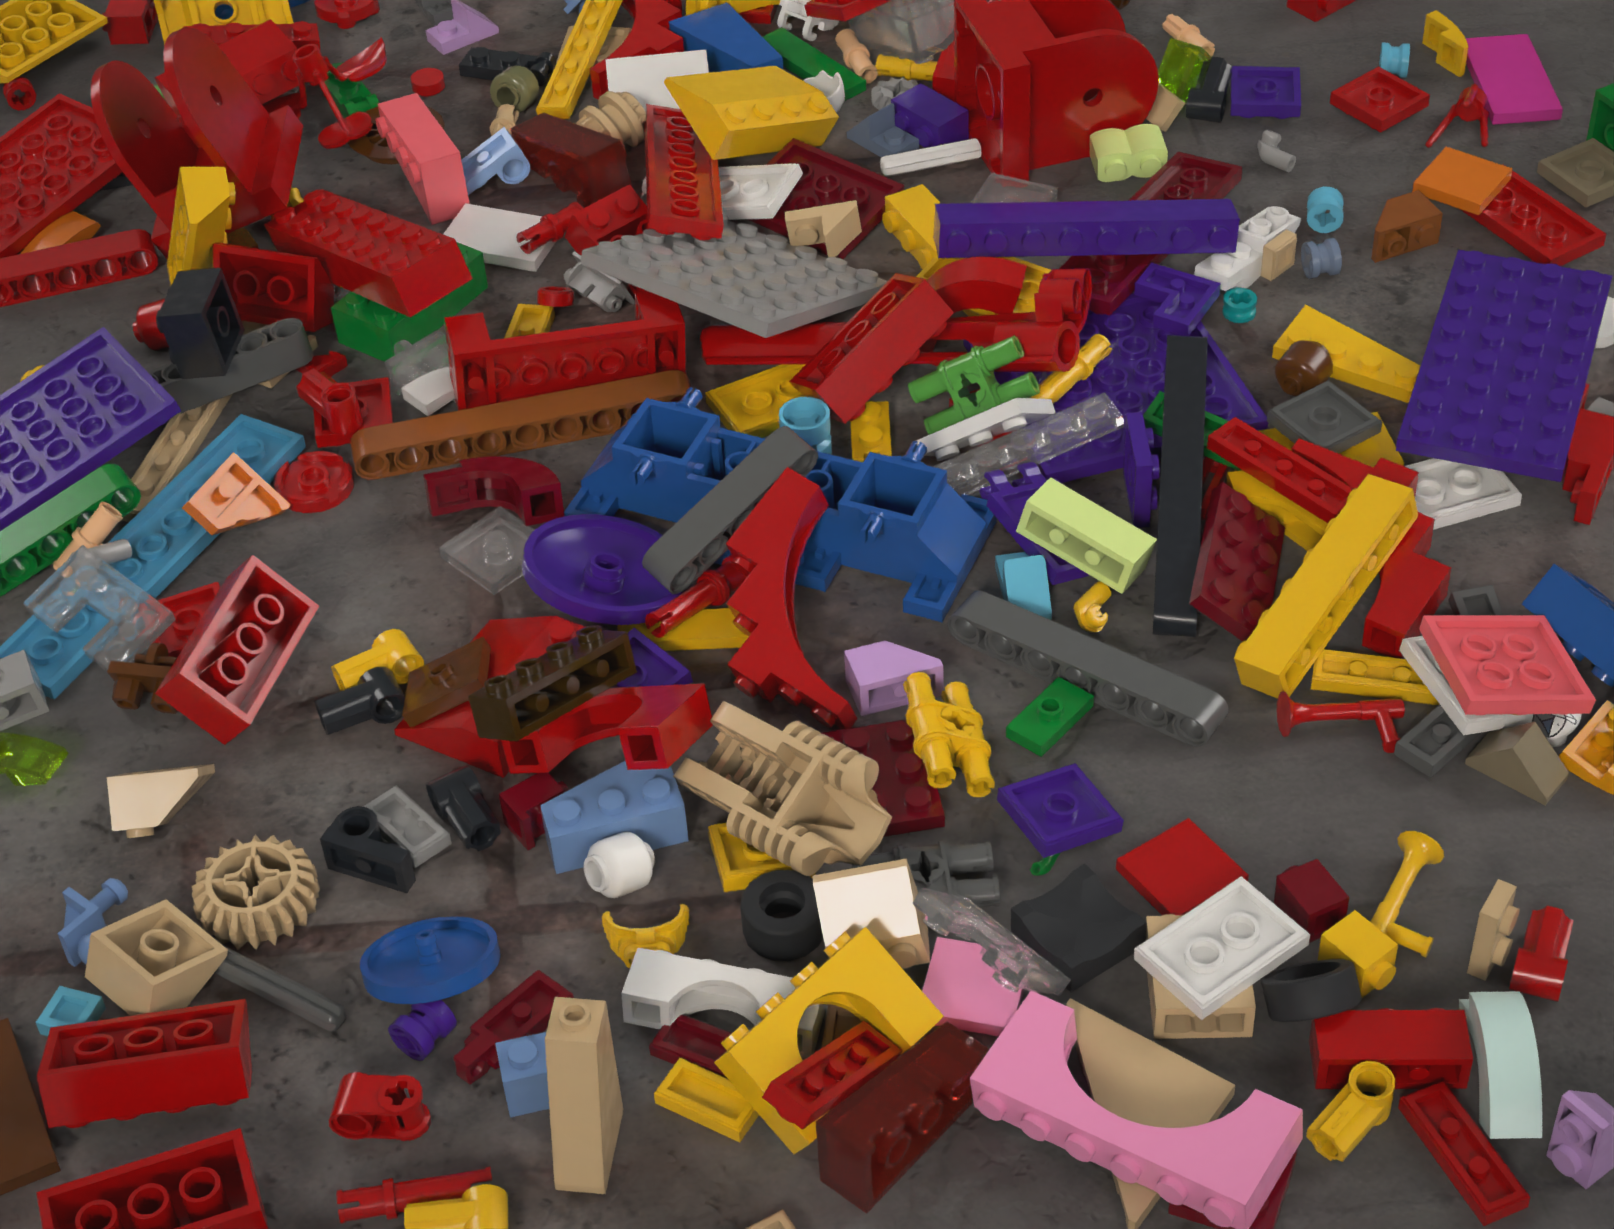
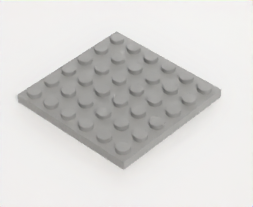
M724 214V227L721 239L699 240L693 238L690 234L675 232L672 235H665L656 232L654 229H646L642 234L634 236L624 235L620 240L612 242L602 241L597 246L583 249L580 262L584 266L764 338L866 304L887 282L884 279L878 278V273L875 271L847 266V261L841 258L820 256L817 254V250L812 247L792 246L787 243V239L783 236L762 234L757 232L758 228L754 225L746 223L736 224L728 221V216Z

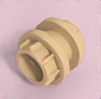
M607 91L598 99L599 109L591 105L585 107L580 111L579 121L575 124V134L579 143L597 161H606L611 157L617 161L625 154L624 142L635 147L645 137L644 124L646 112L638 100L628 92L615 93Z

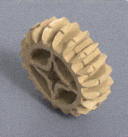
M256 834L249 843L243 844L237 839L235 847L229 850L220 847L219 857L206 858L205 869L196 871V884L192 886V898L195 904L193 908L196 917L200 919L203 929L211 936L215 935V938L222 945L231 941L237 950L246 942H250L256 950L262 941L269 940L272 944L276 945L278 936L285 934L293 937L294 925L307 926V914L316 912L315 905L316 899L319 898L318 892L320 888L315 866L311 863L303 848H296L290 839L280 843L272 835L265 842H262Z

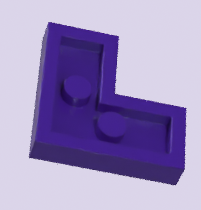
M1151 262L1135 282V295L1156 303H1162L1153 314V327L1169 331L1172 334L1189 336L1219 297L1221 283Z

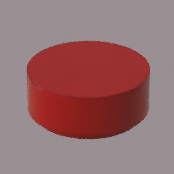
M423 68L411 75L412 90L420 96H434L445 88L444 75L439 69Z
M541 287L537 290V304L552 307L574 305V291L568 287Z

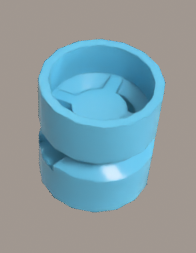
M798 397L784 403L779 409V428L788 426L816 451L832 455L830 409L827 404L814 397Z

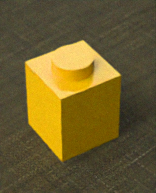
M1354 910L1321 934L1317 961L1345 959L1353 962L1363 998L1375 988L1381 990L1386 987L1395 976L1398 944Z

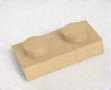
M1500 879L1494 885L1479 913L1467 974L1486 981L1494 964L1501 967L1504 965L1513 942L1506 935L1509 936L1520 911L1519 908L1513 906L1517 886Z

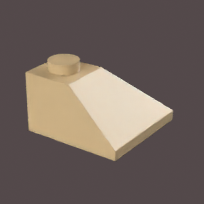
M214 764L131 772L107 777L112 831L126 830L127 838L154 835V827L167 824L215 773Z

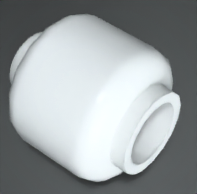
M621 832L599 840L590 847L587 858L584 861V873L587 882L593 890L600 892L608 898H618L640 890L649 884L655 865L654 852L648 843L643 842L640 837L632 832Z

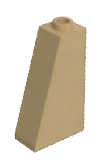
M555 997L545 1036L555 1189L606 1194L624 1110L607 1004L603 1000Z

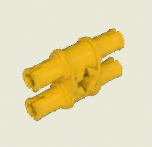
M923 672L910 674L907 677V681L903 683L909 703L905 714L906 722L912 728L915 739L913 749L916 755L923 759L929 785L934 788H945L951 785L952 779L955 780L956 771L953 766L961 768L967 785L966 790L970 796L984 797L991 792L990 788L995 786L988 762L991 756V747L984 738L982 731L983 719L980 713L973 709L967 685L962 682L947 684L945 691L942 690L941 698L944 701L941 702L935 699L931 687V679L928 674Z

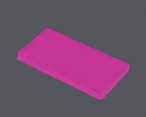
M1528 34L1466 38L1468 43L1466 65L1474 84H1477L1478 88L1482 89L1487 96L1485 109L1489 111V118L1493 125L1550 121L1562 118L1563 108Z

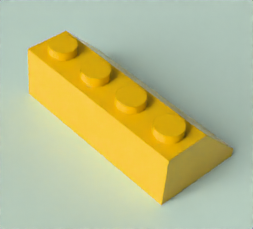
M225 167L179 168L167 260L170 287L178 271L213 268V243L228 244L225 230L231 229L232 219L229 205L235 204L234 182H228Z

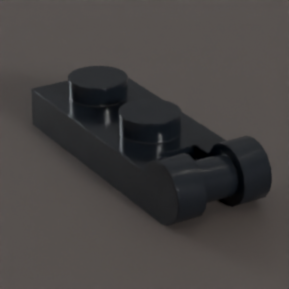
M471 47L459 63L460 76L494 80L499 73L508 67L522 66L529 69L538 80L539 86H542L548 78V74L556 66V58L549 52H542L539 56L519 54L515 51L504 52L489 50L485 47Z

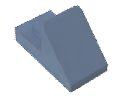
M894 103L873 113L847 131L848 139L879 157L919 149L918 138L895 126Z

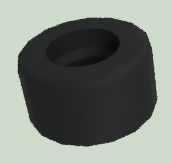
M775 870L764 873L749 883L742 894L740 911L743 935L748 946L753 951L773 961H792L805 957L818 948L823 940V933L813 879L810 876H805L795 870ZM780 912H792L796 914L795 916L789 918L771 917L773 914H777Z

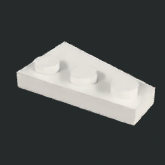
M1015 398L916 441L917 445H919V442L926 445L927 452L924 456H936L938 461L958 455L960 453L959 448L987 443L993 440V436L1018 430L1027 424L1055 415L1056 412L1051 399Z

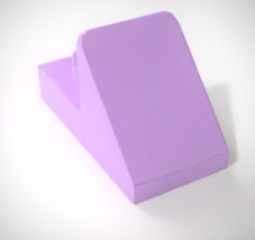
M451 0L454 19L442 21L437 26L426 30L427 41L443 55L499 33V27L484 14L459 0Z

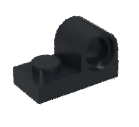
M356 806L342 811L320 838L326 865L330 870L404 893H408L416 881L409 850H405L397 844L383 843L377 815L367 807Z

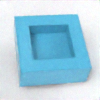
M59 986L35 1023L39 1033L48 1036L51 1027L98 1021L106 1007L102 996Z

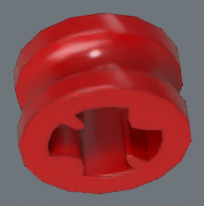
M19 76L3 86V94L12 109L18 111L26 110L34 105L36 92L27 78ZM20 89V91L24 92L25 95L23 97H19L17 94L15 95L14 92Z

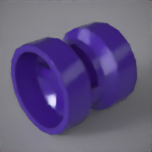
M442 1000L411 1004V1012L407 1015H400L388 1027V1031L392 1041L403 1053L414 1060L423 1061L434 1050V1042L437 1038H446L457 1026V1020L451 1009Z

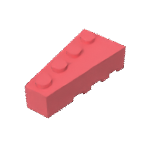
M417 93L377 104L380 117L376 118L375 121L381 138H386L391 153H394L431 225L454 219L465 203L470 204L460 151Z

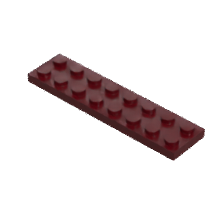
M1177 152L1128 201L1223 199L1241 181L1242 166ZM1169 254L1071 256L1059 269H1089L1092 276V296L1089 310L1095 314L1110 316L1135 290V282L1150 263L1159 265Z

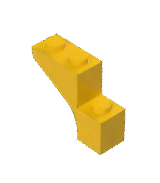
M1245 471L1227 472L1226 484L1236 492L1242 493L1262 511L1275 517L1285 527L1284 535L1306 551L1316 546L1324 535L1328 523Z

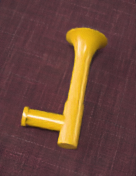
M1405 831L1400 833L1397 838L1398 845L1404 852L1401 867L1383 902L1379 904L1370 922L1397 944L1416 951L1426 958L1434 938L1431 936L1426 937L1400 926L1395 921L1399 915V909L1421 868L1426 864L1440 863L1444 858V851L1440 844L1430 836L1417 831Z

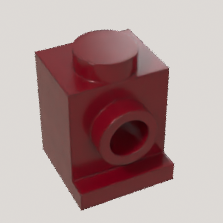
M536 773L499 794L504 824L527 850L536 847L534 839L545 834L540 805L569 790L563 781L557 783L549 773Z

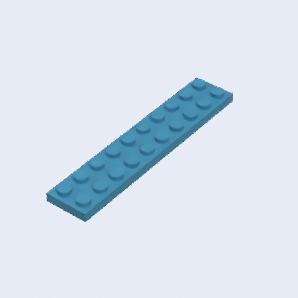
M240 414L108 542L120 539L128 540L132 548V556L128 559L109 564L91 577L82 578L74 575L0 646V659L25 650L40 678L44 695L55 700L140 614V606L151 603L219 535H211L182 509L184 504L219 466L234 452L270 484L274 480L279 468L287 461L290 464L306 448L304 436Z

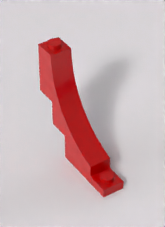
M1586 383L1562 477V490L1572 492L1570 503L1577 504L1573 521L1590 525L1614 469V417L1585 409L1590 384Z

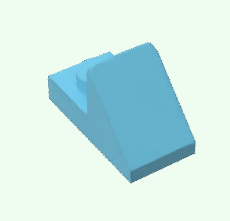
M1025 552L996 555L995 569L1003 599L1052 620L1045 557L1043 555L1029 556Z

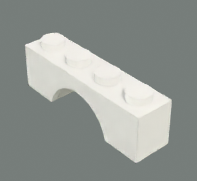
M637 948L621 993L623 1020L625 1023L660 1029L664 1025L670 1026L680 1015L689 1016L703 1010L723 1009L738 1013L756 1025L761 1020L756 1011L777 992L783 998H786L795 987L790 982L792 977L766 973L757 968L746 969L720 964L711 959L700 960L674 955L664 950L654 951ZM825 1004L806 1008L800 1019L797 1030V1044L801 1058L806 1059L815 1051L825 1016Z

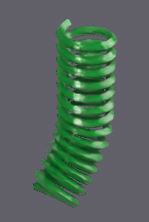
M1060 853L1051 855L1048 858H1042L1040 862H1034L1031 868H1029L1031 874L1040 876L1048 873Z

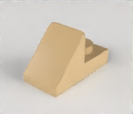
M856 200L785 212L790 245L807 246L825 243L828 257H836L862 232Z

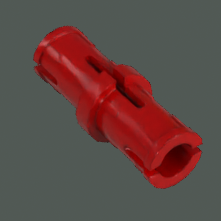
M572 202L569 206L555 214L548 213L542 216L539 223L517 234L518 243L530 240L521 245L520 248L526 254H530L549 241L556 242L562 239L567 231L572 214L583 209V207L578 202Z

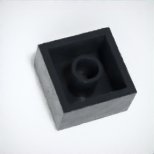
M222 268L178 271L171 287L167 291L162 307L156 315L158 330L164 334L169 346L170 360L177 366L182 379L226 376L245 329Z

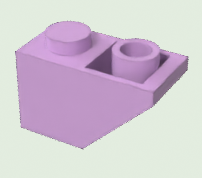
M1568 1090L1561 1097L1546 1156L1552 1160L1555 1167L1562 1174L1572 1177L1585 1189H1588L1614 1168V1108L1596 1093Z

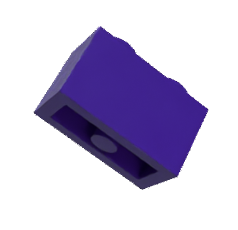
M920 83L891 99V103H894L895 126L918 138L919 145L928 148L969 139V110Z

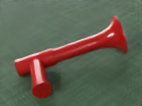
M1285 691L1280 692L1278 696L1277 722L1283 737H1288L1293 727L1305 722L1358 719L1359 721L1375 720L1382 740L1383 750L1387 753H1394L1396 742L1401 739L1398 736L1393 719H1402L1404 717L1405 707L1402 699L1363 700L1353 703L1302 704L1292 701Z

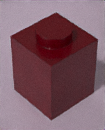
M1314 859L1300 866H1291L1282 874L1277 875L1274 904L1310 934L1309 943L1320 939L1321 934L1347 916L1349 896L1320 861Z

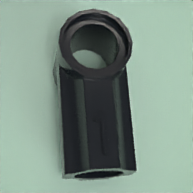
M1211 57L1210 60L1203 62L1196 87H1191L1189 91L1186 118L1216 123L1222 122L1226 107V92L1232 76V65L1228 64L1224 58Z
M376 667L366 671L360 677L356 686L315 700L314 703L326 735H330L370 719L380 724L397 721L402 717L405 696L392 671L386 667Z
M466 765L426 783V790L435 812L440 819H448L466 849L473 848L479 852L493 845L496 837L501 834L500 823L485 802L480 784L470 766Z

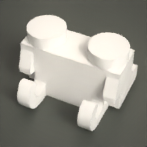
M780 0L779 3L782 8L777 21L778 27L789 31L792 28V24L787 22L788 17L794 16L805 21L802 35L804 39L814 41L817 38V34L812 32L814 25H819L817 29L827 31L833 30L839 21L807 16L804 5L812 0Z

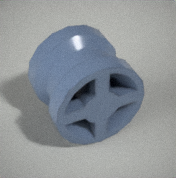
M1335 238L1325 239L1321 244H1315L1313 241L1302 244V268L1308 279L1317 278L1321 273H1327L1330 276L1340 274L1342 257L1339 244Z

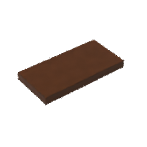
M8 1018L0 1020V1196L61 1171Z

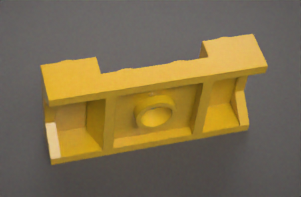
M154 0L164 45L171 33L183 28V26H192L198 23L209 26L227 25L229 23L259 25L270 19L275 24L294 23L288 0ZM227 4L234 11L229 19L222 20L215 15V9L219 5Z

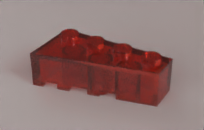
M544 112L510 128L512 137L528 159L530 168L544 179L551 177L556 187L562 192L571 190L577 195L576 200L583 207H587L629 184L632 186L625 160L627 156L626 150L620 139Z
M945 1022L931 1034L926 1035L913 1048L816 1121L820 1181L867 1214L974 1103L970 1077L990 1049L949 1022Z

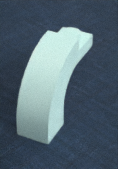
M1520 991L1469 992V999H1459V1010H1465L1468 1031L1472 1036L1477 1056L1479 1124L1490 1139L1542 1138L1540 1065L1534 1028L1526 1001Z

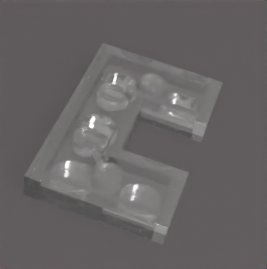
M84 545L23 602L28 612L56 633L86 604L109 620L82 648L87 657L105 671L108 670L110 661L133 663L135 655L137 653L142 654L176 620L171 610Z
M921 888L912 902L916 908L926 915L923 922L935 932L943 936H948L949 932H952L968 941L972 938L983 947L980 951V954L983 956L981 960L995 970L992 977L1010 991L1018 992L1019 989H1024L1038 994L1043 992L1061 995L1071 980L966 897Z

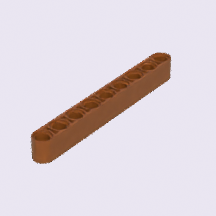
M670 370L364 428L353 434L350 441L354 467L357 475L361 478L376 480L459 464V460L468 458L501 456L610 435L626 425L646 398L662 402H678L686 394L687 389L692 386L688 375L684 372Z

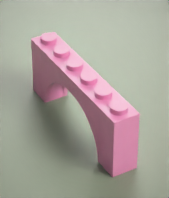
M1030 991L970 1077L974 1107L989 1119L995 1121L1003 1120L1022 1129L1027 1136L1034 1140H1046L1065 1149L1072 1157L1079 1161H1091L1110 1170L1117 1178L1126 1183L1143 1185L1157 1192L1164 1200L1171 1204H1183L1203 1213L1211 1222L1218 1226L1249 1229L1303 1139V1109L1255 1089L1250 1097L1233 1112L1220 1119L1198 1126L1162 1128L1143 1125L1121 1118L1093 1101L1079 1087L1068 1068L1069 1055L1077 1040L1074 1009Z

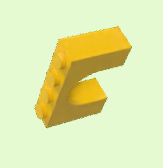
M866 927L852 938L846 931L823 950L829 959L819 968L811 961L790 980L795 989L786 998H783L777 992L756 1011L761 1020L750 1030L743 1023L721 1042L727 1051L714 1062L793 1154L810 1145L844 1112L837 1105L802 1130L796 1124L784 1120L777 1113L776 1108L762 1098L772 1080L802 1061L797 1044V1030L806 1008L818 1004L842 1007L853 1013L861 1021L868 1023L902 1050L901 1054L914 1046L944 1017Z

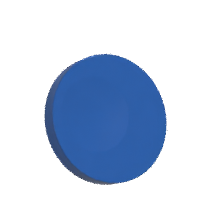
M438 917L402 926L376 940L362 955L360 970L364 987L371 996L381 1001L395 1004H420L449 998L478 985L496 969L501 954L496 932L489 924L468 917Z

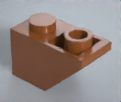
M1419 190L1388 199L1375 228L1371 259L1376 263L1437 244L1439 242L1443 213Z

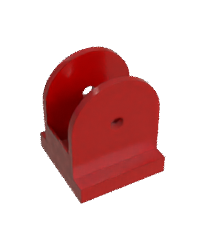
M954 0L955 103L969 110V139H978L982 149L981 158L1002 191L1029 185V170L1090 157V135L1092 133L1109 128L1126 130L1132 126L1140 125L1151 111L1159 84L1155 60L1141 41L1126 33L1124 21L1110 0H1000L988 3L987 0Z
M184 27L171 33L166 39L163 51L167 83L180 115L177 116L153 84L139 70L123 61H111L97 68L93 74L90 89L95 120L108 151L124 175L157 214L151 240L167 260L180 167L226 168L228 182H234L235 204L229 205L232 219L231 229L225 230L226 234L287 208L304 127L289 105L268 113L219 46L206 34L192 27Z

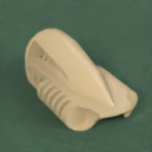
M725 701L721 703L710 720L720 732L715 738L719 745L709 760L697 763L685 757L673 776L683 788L729 813L726 822L729 834L740 838L747 844L753 845L754 848L762 852H766L767 855L778 859L779 862L789 867L791 866L792 869L805 876L815 874L824 863L830 865L837 862H845L861 866L881 843L892 819V816L878 803L877 794L872 790L879 773L877 761L859 754L854 749L846 747V745L833 740L825 734H821L800 721L791 722L781 731Z

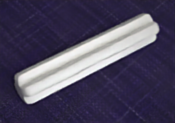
M973 138L883 156L880 159V168L883 175L889 177L979 159L982 149L978 139Z

